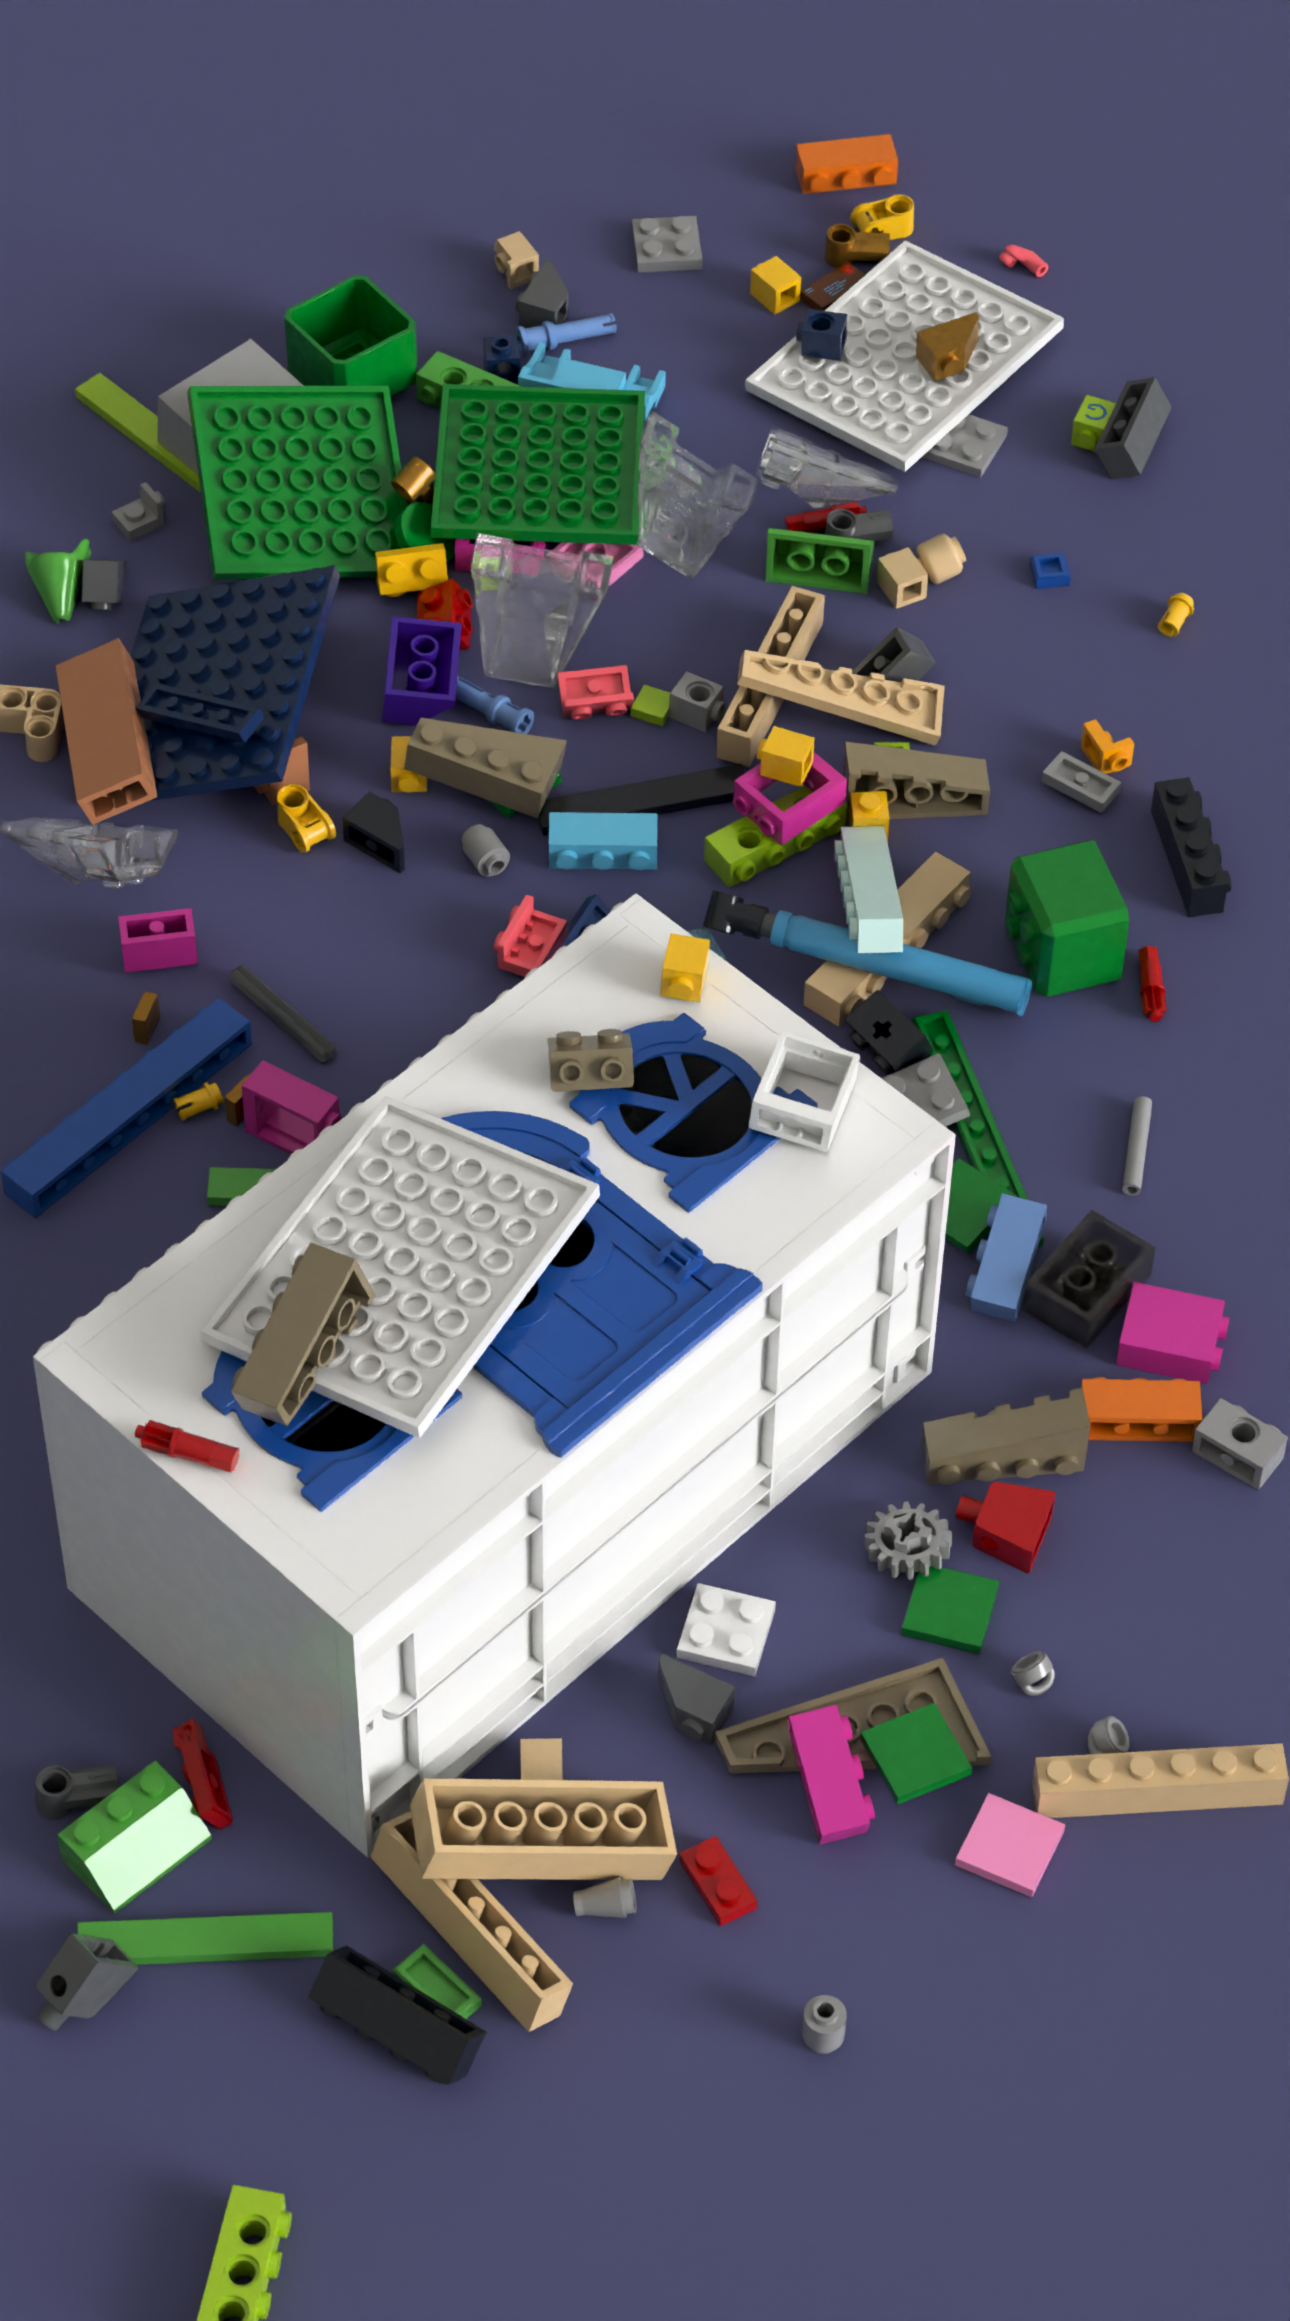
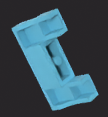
M539 342L528 364L522 367L518 376V385L522 387L645 391L644 421H646L651 408H656L666 384V371L659 370L655 380L640 377V366L634 365L626 381V372L571 360V350L564 349L560 358L547 356L545 343Z

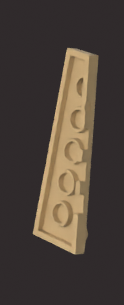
M744 650L740 658L737 685L936 746L941 737L945 689L943 685L903 678L902 682L885 680L884 674L872 672L867 677L852 674V669L839 667L835 671L823 669L816 662L798 661L788 657Z

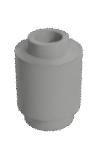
M478 824L470 827L463 834V851L481 875L490 877L498 875L505 870L510 861V853L491 828Z
M819 1995L812 1998L804 2008L802 2037L806 2045L816 2053H831L839 2048L844 2041L847 2012L839 1999L830 1995Z

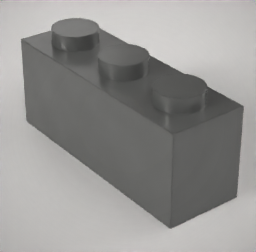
M1156 377L1126 382L1097 443L1095 451L1111 479L1131 478L1141 475L1172 408Z

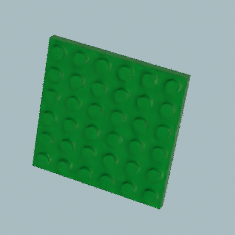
M443 384L431 538L638 545L645 391Z
M389 386L189 387L187 396L213 580L261 578L334 565L340 573V578L376 577L375 552L401 549L394 532L395 520L402 510L407 507V502L391 485V480L402 469Z

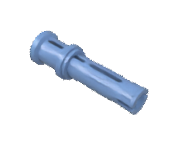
M608 313L606 315L555 325L547 320L543 321L540 326L530 328L516 326L515 335L517 336L519 353L521 356L527 355L529 351L536 350L539 342L545 343L546 349L551 351L557 348L559 343L616 334V324L603 326L604 323L616 321L613 313Z
M457 675L455 699L484 714L488 722L494 726L501 725L511 732L523 734L529 732L534 721V712L528 708L521 709L512 704L508 697L504 695L494 696Z

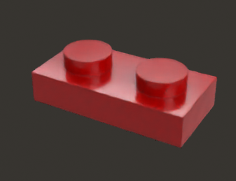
M717 1836L679 1853L680 1864L719 1926H723L757 1909V1899Z

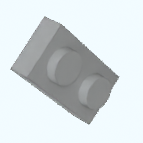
M1063 751L1042 772L1041 782L1100 813L1120 793L1122 783Z

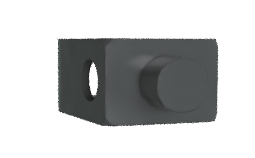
M71 1933L37 1982L38 1991L48 2000L37 2014V2017L45 2026L54 2031H57L69 2016L90 2019L100 2011L139 1967L113 1939Z

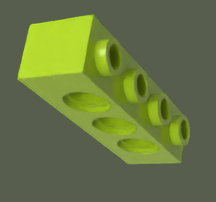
M803 786L772 803L784 812L813 792L807 786ZM845 802V804L782 846L771 836H766L756 823L745 816L705 837L704 861L730 888L741 881L744 882L751 879L755 874L770 866L780 864L785 858L799 851L807 850L814 843L829 835L833 836L840 832L841 827H846L847 803Z
M232 2185L197 2321H224L231 2316L240 2317L243 2319L242 2321L267 2319L271 2303V2293L266 2292L269 2279H277L282 2253L277 2252L280 2238L287 2239L292 2220V2212L286 2211L284 2194ZM252 2235L264 2238L257 2244H247L244 2242L247 2237ZM245 2275L253 2278L246 2285L233 2283L234 2279L239 2276Z

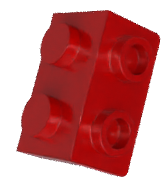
M453 578L419 592L417 619L462 623L460 647L462 650L470 648V636L473 632L471 624L473 600L470 593L466 589H462Z

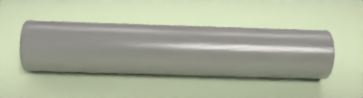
M1145 1096L1136 1097L1133 1103L1122 1185L1123 1193L1129 1196L1139 1195L1142 1186L1152 1111V1100Z

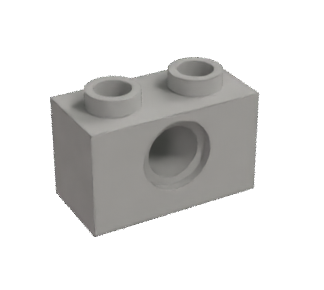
M1220 1398L1196 1428L1192 1452L1259 1490L1284 1459L1288 1436L1281 1433L1277 1427L1265 1424L1248 1414L1241 1406L1233 1405Z

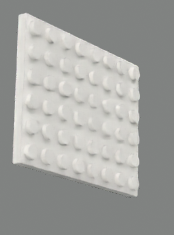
M905 240L825 310L847 314V342L840 361L801 356V342L796 341L795 336L745 380V390L906 472L1060 332L1064 326V318ZM976 312L979 315L978 343L965 371L934 381L916 358L917 332Z
M385 1096L200 1331L202 1342L247 1361L252 1352V1344L259 1330L265 1328L272 1315V1306L275 1298L280 1292L285 1291L292 1277V1268L296 1259L300 1255H304L310 1242L356 1259L376 1297L369 1307L362 1304L353 1315L357 1318V1325L350 1335L340 1334L335 1345L336 1355L329 1366L324 1368L318 1367L315 1371L316 1385L312 1391L417 1438H421L600 1196L599 1184Z

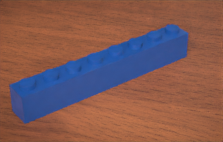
M220 998L208 1007L201 1008L193 1019L183 1027L175 1029L155 1049L147 1051L140 1061L130 1069L122 1071L105 1089L93 1094L87 1103L76 1112L65 1116L57 1127L47 1135L39 1137L32 1147L18 1158L11 1159L4 1169L1 1170L4 1194L36 1219L175 1107L174 1098L195 1091L252 1045L250 1021Z

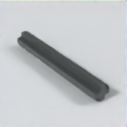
M239 965L231 971V982L322 1063H328L336 1056V1045L248 967Z

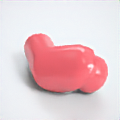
M1014 244L1004 247L1006 250L999 256V259L1009 268L1013 267L1018 260L1038 278L1044 276L1048 271V264L1033 251Z

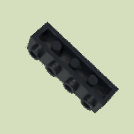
M1190 777L1155 782L1151 813L1188 918L1223 913L1226 893L1231 891V879L1229 872L1222 869L1219 845L1213 844L1211 822L1208 817L1203 816L1200 792L1194 791Z
M344 1946L327 1954L308 1996L309 1999L320 2005V2010L333 2018H342L355 2027L354 2030L357 2034L366 2039L377 2040L390 2048L389 2052L395 2058L404 2062L414 2063L425 2070L424 2073L429 2079L440 2084L449 2085L467 2076L486 2035L485 2030L349 1946Z

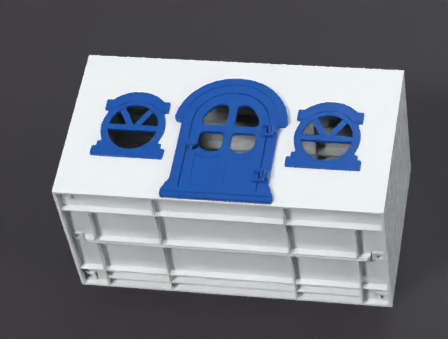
M637 893L624 903L621 902L615 905L606 917L596 924L589 925L581 936L568 946L559 948L553 957L542 966L529 971L520 983L510 990L503 991L495 1002L482 1012L473 1014L467 1023L452 1035L444 1036L434 1049L423 1057L414 1059L404 1072L393 1080L383 1083L378 1092L363 1103L360 1102L353 1106L348 1115L335 1125H330L323 1129L318 1138L305 1148L293 1152L288 1160L279 1168L263 1175L258 1183L242 1196L233 1198L219 1214L211 1220L203 1221L193 1234L181 1243L172 1245L165 1252L164 1256L150 1267L139 1270L129 1283L117 1292L108 1294L99 1306L86 1316H81L74 1320L69 1329L53 1341L44 1343L33 1356L67 1588L367 1858L372 1854L381 1825L411 1810L410 1803L423 1778L460 1779L932 1372L956 1134L860 1062L855 1084L828 1152L748 1128L752 1101L781 1031L804 1036L830 1046L841 1047L711 949L709 950L708 968L700 1002L660 996L662 969L670 933L694 936ZM605 1029H618L622 1031V1034L630 1033L634 1085L632 1087L556 1092L551 1089L547 1038H556L558 1033L566 1031L579 1032L581 1036L597 1035L599 1031ZM783 1068L773 1094L829 1111L839 1084ZM385 1096L599 1184L600 1196L581 1220V1223L592 1232L594 1237L593 1248L588 1257L581 1263L571 1267H557L551 1264L547 1266L535 1282L538 1287L536 1298L525 1308L512 1313L421 1438L385 1424L382 1430L369 1441L343 1451L321 1452L293 1445L294 1442L342 1404L311 1391L288 1426L243 1410L231 1393L235 1373L240 1367L245 1366L247 1361L202 1342L200 1333L202 1328ZM149 1420L175 1428L179 1427L185 1432L240 1448L239 1459L235 1470L230 1473L175 1456L172 1458L166 1454L141 1447V1439L135 1437V1430L138 1425L145 1426V1424H148Z

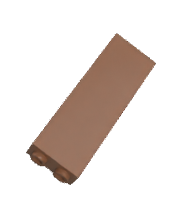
M117 638L55 665L76 800L91 824L94 825L157 798L144 718H141L136 710L141 699L135 664L121 640Z

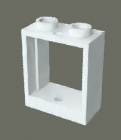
M781 1031L752 1101L748 1128L828 1152L856 1081L860 1054L817 1042L804 1036ZM783 1068L839 1084L830 1110L826 1111L774 1095L773 1093Z

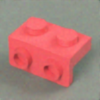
M627 665L557 673L562 717L571 716L573 720H583L592 717L594 713L606 712L608 716H618L625 714L633 705L634 696L630 689Z
M526 894L520 906L515 905L513 907L506 930L500 931L495 939L494 952H497L498 968L523 977L532 969L539 968L566 929L567 920L534 910V898Z

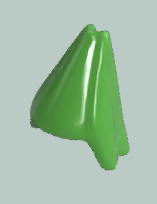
M88 539L81 540L72 553L56 551L35 554L25 552V563L28 572L52 619L57 624L60 622V619L66 621L71 619L83 580V560L90 559L92 553L89 549Z

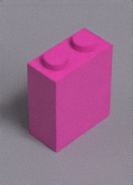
M1134 1282L1119 1342L1116 1365L1188 1381H1200V1383L1208 1385L1211 1370L1219 1371L1223 1348L1216 1347L1217 1340L1226 1339L1230 1317L1223 1316L1225 1301Z

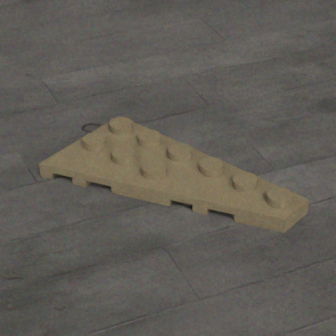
M943 1657L715 1731V1741L729 1773L799 1771L787 1729L789 1716L837 1705L840 1716L847 1715L851 1725L853 1739L847 1740L851 1756L858 1754L862 1769H877L860 1740L861 1732L935 1702L970 1765H991L990 1752Z

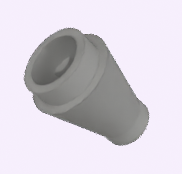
M620 1876L583 1890L573 1891L576 1916L627 1918V1914L636 1913V1896L632 1879L622 1880Z

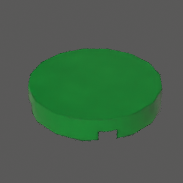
M414 502L404 508L395 520L394 532L399 547L402 549L443 543L446 562L451 560L455 554V539L431 538L433 505L426 502Z

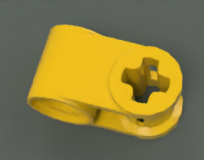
M899 194L886 199L863 203L853 209L850 220L852 225L863 233H889L890 240L910 236L914 230V202L910 197Z
M289 784L279 790L277 793L278 823L301 853L304 854L310 851V846L324 839L330 841L336 838V829L331 818L319 807L303 786Z

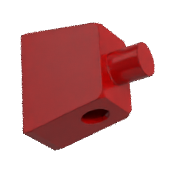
M994 1482L991 1483L984 1502L962 1495L955 1518L975 1524L972 1545L976 1549L1030 1574L1053 1515L1056 1492Z

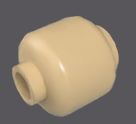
M942 533L919 544L916 549L917 559L928 573V579L933 584H940L962 572V563L966 561V557L955 536L950 538Z

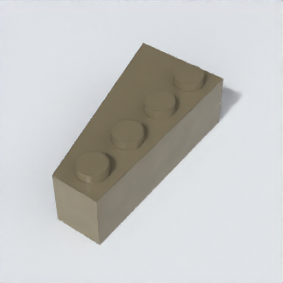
M420 718L407 745L404 769L538 819L562 767L567 740Z
M845 741L843 776L847 779L846 821H849L850 793L886 791L890 819L988 815L990 786L986 759Z
M311 1242L304 1255H300L296 1259L292 1268V1277L285 1291L280 1292L275 1298L272 1306V1315L265 1328L259 1330L252 1344V1352L245 1366L240 1367L234 1375L231 1393L243 1410L285 1426L289 1425L316 1385L315 1371L317 1368L328 1367L335 1357L336 1340L340 1334L350 1335L357 1325V1318L353 1315L362 1304L369 1307L376 1297L356 1259Z
M1083 1387L1069 1390L1070 1397L1054 1401H1051L1050 1395L1034 1398L1035 1405L1012 1409L1010 1404L996 1406L994 1410L982 1417H978L974 1412L924 1422L921 1449L927 1484L941 1483L950 1485L959 1481L971 1480L987 1482L997 1478H1031L1036 1475L1056 1473L1069 1475L1074 1472L1084 1471L1090 1422Z

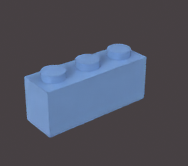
M1002 1193L998 1206L991 1205L986 1227L991 1228L988 1240L981 1239L976 1256V1261L981 1262L977 1275H970L965 1296L971 1297V1311L1016 1323L1047 1219L1046 1204Z

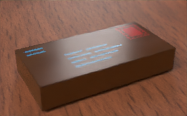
M847 261L802 289L800 300L814 310L825 311L866 274Z

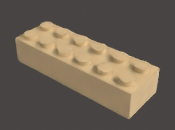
M423 1778L410 1803L422 1879L611 1880L621 1876L622 1880H662L677 1856L664 1784L660 1781Z

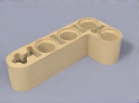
M0 684V732L25 734L27 754L34 761L47 762L55 758L59 751L65 727L60 693L46 688Z

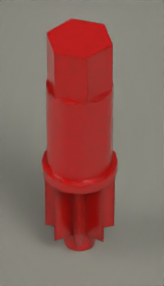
M858 501L836 506L831 505L829 508L786 516L784 519L786 530L808 533L824 530L828 513L832 510L846 509L854 514L867 513L866 506H858Z
M1147 945L1138 950L1141 982L1140 996L1143 1015H1147V1020L1150 1019L1152 1022H1158L1161 1020V1017H1164V1012H1167L1166 990L1163 986L1157 947Z
M149 1420L148 1424H145V1426L138 1425L135 1430V1437L141 1439V1447L166 1454L172 1458L175 1456L230 1473L235 1470L239 1459L240 1448L185 1432L179 1427L175 1428Z

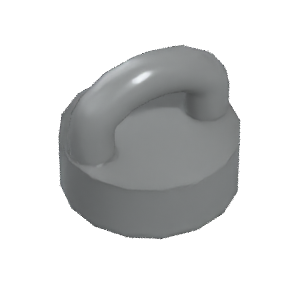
M1036 1651L1024 1656L1011 1669V1675L1015 1682L1028 1696L1043 1694L1052 1686L1055 1679L1053 1664L1047 1654L1042 1651ZM1044 1677L1041 1683H1039L1036 1686H1031V1684L1039 1681Z
M1108 1716L1094 1723L1088 1735L1090 1754L1128 1752L1130 1746L1129 1736L1120 1720L1114 1716Z

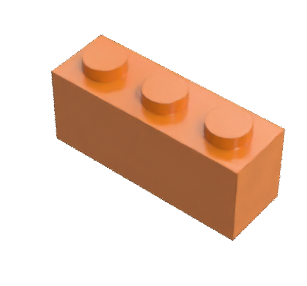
M891 134L796 144L795 170L802 194L897 184L898 157Z
M1104 1377L1082 1379L1081 1388L1083 1387L1090 1422L1088 1440L1194 1441L1195 1430L1203 1420L1200 1381H1187L1184 1379L1147 1380L1144 1378L1122 1380Z

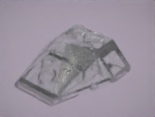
M651 412L649 413L639 445V527L637 546L689 579H692L716 551V546L732 531V526L748 511L759 480L733 463L719 470L714 469L675 443L680 428L657 413Z
M771 426L756 470V475L761 477L760 483L774 489H779L780 485L788 487L814 509L896 493L898 488L896 477L864 463H856L841 457L840 453L836 451H828L812 445L813 441L775 426Z
M477 533L471 563V574L474 582L475 604L479 620L485 676L554 688L557 684V673L563 672L608 592L614 557L579 551L577 555L518 545L508 538Z
M38 816L0 822V833L73 885L96 879L103 880V886L113 888L124 887L125 883L142 884L144 878L159 874L178 837V829L140 824L130 827L114 826V822H101V824L92 825L80 823V820Z

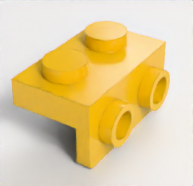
M443 543L375 552L376 584L380 596L399 597L406 592L424 591L429 587L448 580L446 553Z

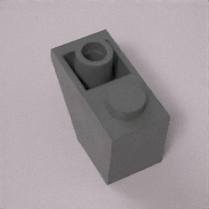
M545 260L539 271L533 272L528 288L525 292H521L517 298L516 311H519V326L525 328L540 326L543 321L547 320L555 325L564 323L568 317V290L551 261Z

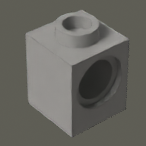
M686 671L670 692L669 718L706 733L715 721L719 722L724 715L726 703L723 702L724 686Z

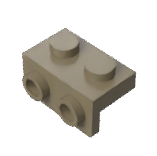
M605 1029L599 1031L597 1035L581 1036L579 1032L566 1031L558 1033L556 1038H547L551 1089L553 1091L628 1088L634 1085L633 1050L630 1033L622 1034V1031L618 1029Z

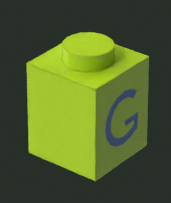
M1086 395L1073 420L1071 445L1096 452L1097 443L1116 403Z

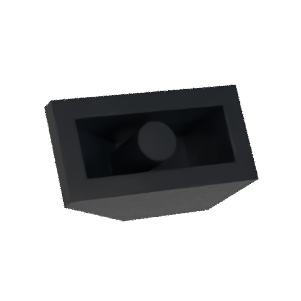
M369 791L342 817L344 841L401 873L405 866L404 844L398 807L394 806L389 800L380 798Z

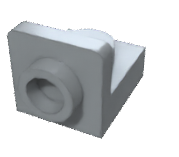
M147 482L139 485L140 499L111 511L112 522L129 541L165 525V500L159 491L154 492Z

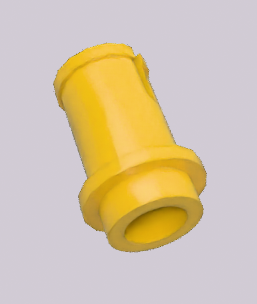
M1177 593L1168 600V609L1158 623L1159 631L1165 636L1172 637L1173 635L1176 637L1186 617L1193 614L1194 601L1189 595Z
M208 1082L203 1083V1088L173 1099L176 1109L187 1104L192 1105L178 1112L182 1121L211 1108L216 1111L218 1110V1105L224 1103L217 1084L212 1083L209 1085Z

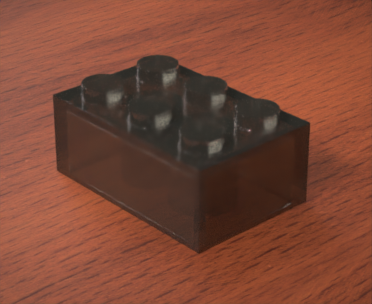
M1091 1210L1026 1282L1023 1311L1087 1349L1130 1300L1133 1283L1144 1284L1151 1276L1156 1247Z

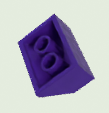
M392 616L382 722L417 726L420 718L430 719L455 706L462 623Z

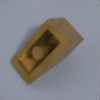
M974 312L917 332L916 358L934 381L965 371L978 343L979 315Z

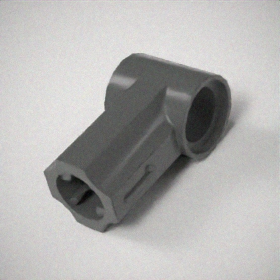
M835 509L828 513L824 534L879 541L892 539L894 529L889 510L854 514L846 509Z
M60 1765L44 1767L36 1776L37 1809L47 1818L59 1819L69 1814L73 1808L97 1805L118 1789L115 1766L108 1765L72 1771ZM53 1790H55V1791H61V1792H59V1793H49L50 1791H53Z

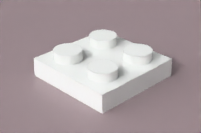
M698 1583L677 1647V1658L755 1677L775 1613L776 1601Z

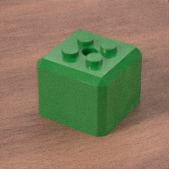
M354 275L286 309L284 320L288 372L304 386H389L390 396L416 383V374L418 373L416 322L367 276Z
M1090 839L1016 856L1010 867L1004 925L1007 935L1012 940L1018 953L1019 961L1032 981L1035 992L1049 997L1121 980L1129 915L1127 906L1095 840Z

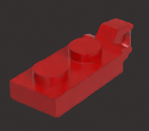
M191 1718L189 1721L172 1729L174 1747L180 1750L185 1763L181 1765L182 1772L191 1785L194 1794L191 1803L202 1820L208 1821L221 1830L231 1825L234 1820L215 1754L208 1749L201 1723Z

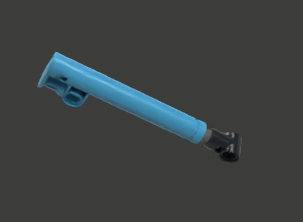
M713 890L703 923L704 927L732 935L737 931L743 933L744 936L758 940L762 936L770 938V945L783 949L787 947L794 952L945 993L955 999L968 1003L1002 1008L1017 1016L1022 1017L1026 1010L1032 988V981L1026 977L1008 974L997 969L903 944V952L858 953L856 940H849V929L802 915L796 916L794 913L779 910L777 915L771 914L767 907L756 904L748 905L743 903L744 899L719 891Z

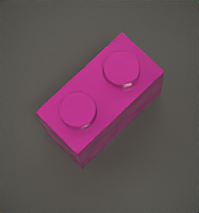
M191 908L118 916L125 973L198 964Z

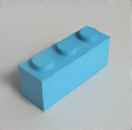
M549 812V869L657 870V813Z

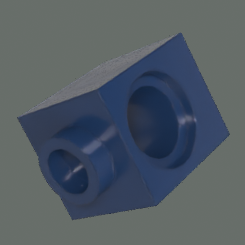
M808 309L804 322L799 321L796 333V341L801 342V356L840 361L847 342V314Z
M517 336L483 338L484 371L518 385L520 354Z

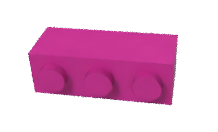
M837 1705L789 1716L787 1729L819 1845L868 1833L870 1819L875 1818V1813L870 1795H862L858 1780L864 1779L860 1758L858 1754L851 1756L847 1740L853 1739L848 1716H840Z

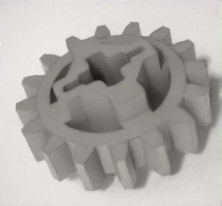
M906 1501L903 1504V1509L899 1510L890 1504L888 1505V1514L877 1511L875 1513V1522L867 1523L865 1550H868V1560L870 1562L877 1561L878 1571L880 1572L888 1568L892 1569V1578H896L900 1572L906 1573L908 1580H913L914 1572H920L924 1577L929 1576V1567L940 1570L942 1568V1559H949L952 1531L948 1530V1520H939V1511L937 1509L929 1513L925 1512V1504L920 1503L916 1509H911L909 1502Z

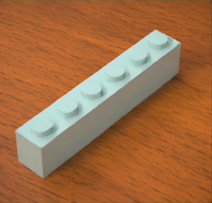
M884 826L841 827V840H834V860L837 862V876L840 877V892H843V908H845L849 940H856L858 953L903 952V914Z

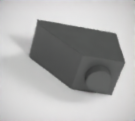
M83 560L82 602H91V609L112 610V603H121L126 573V560Z
M896 627L852 670V674L869 677L872 672L884 674L885 680L902 682L903 678L919 681L936 662L922 639Z
M662 1653L659 1658L658 1682L675 1729L679 1730L690 1740H700L712 1745L715 1741V1731L722 1729L734 1709L735 1687Z

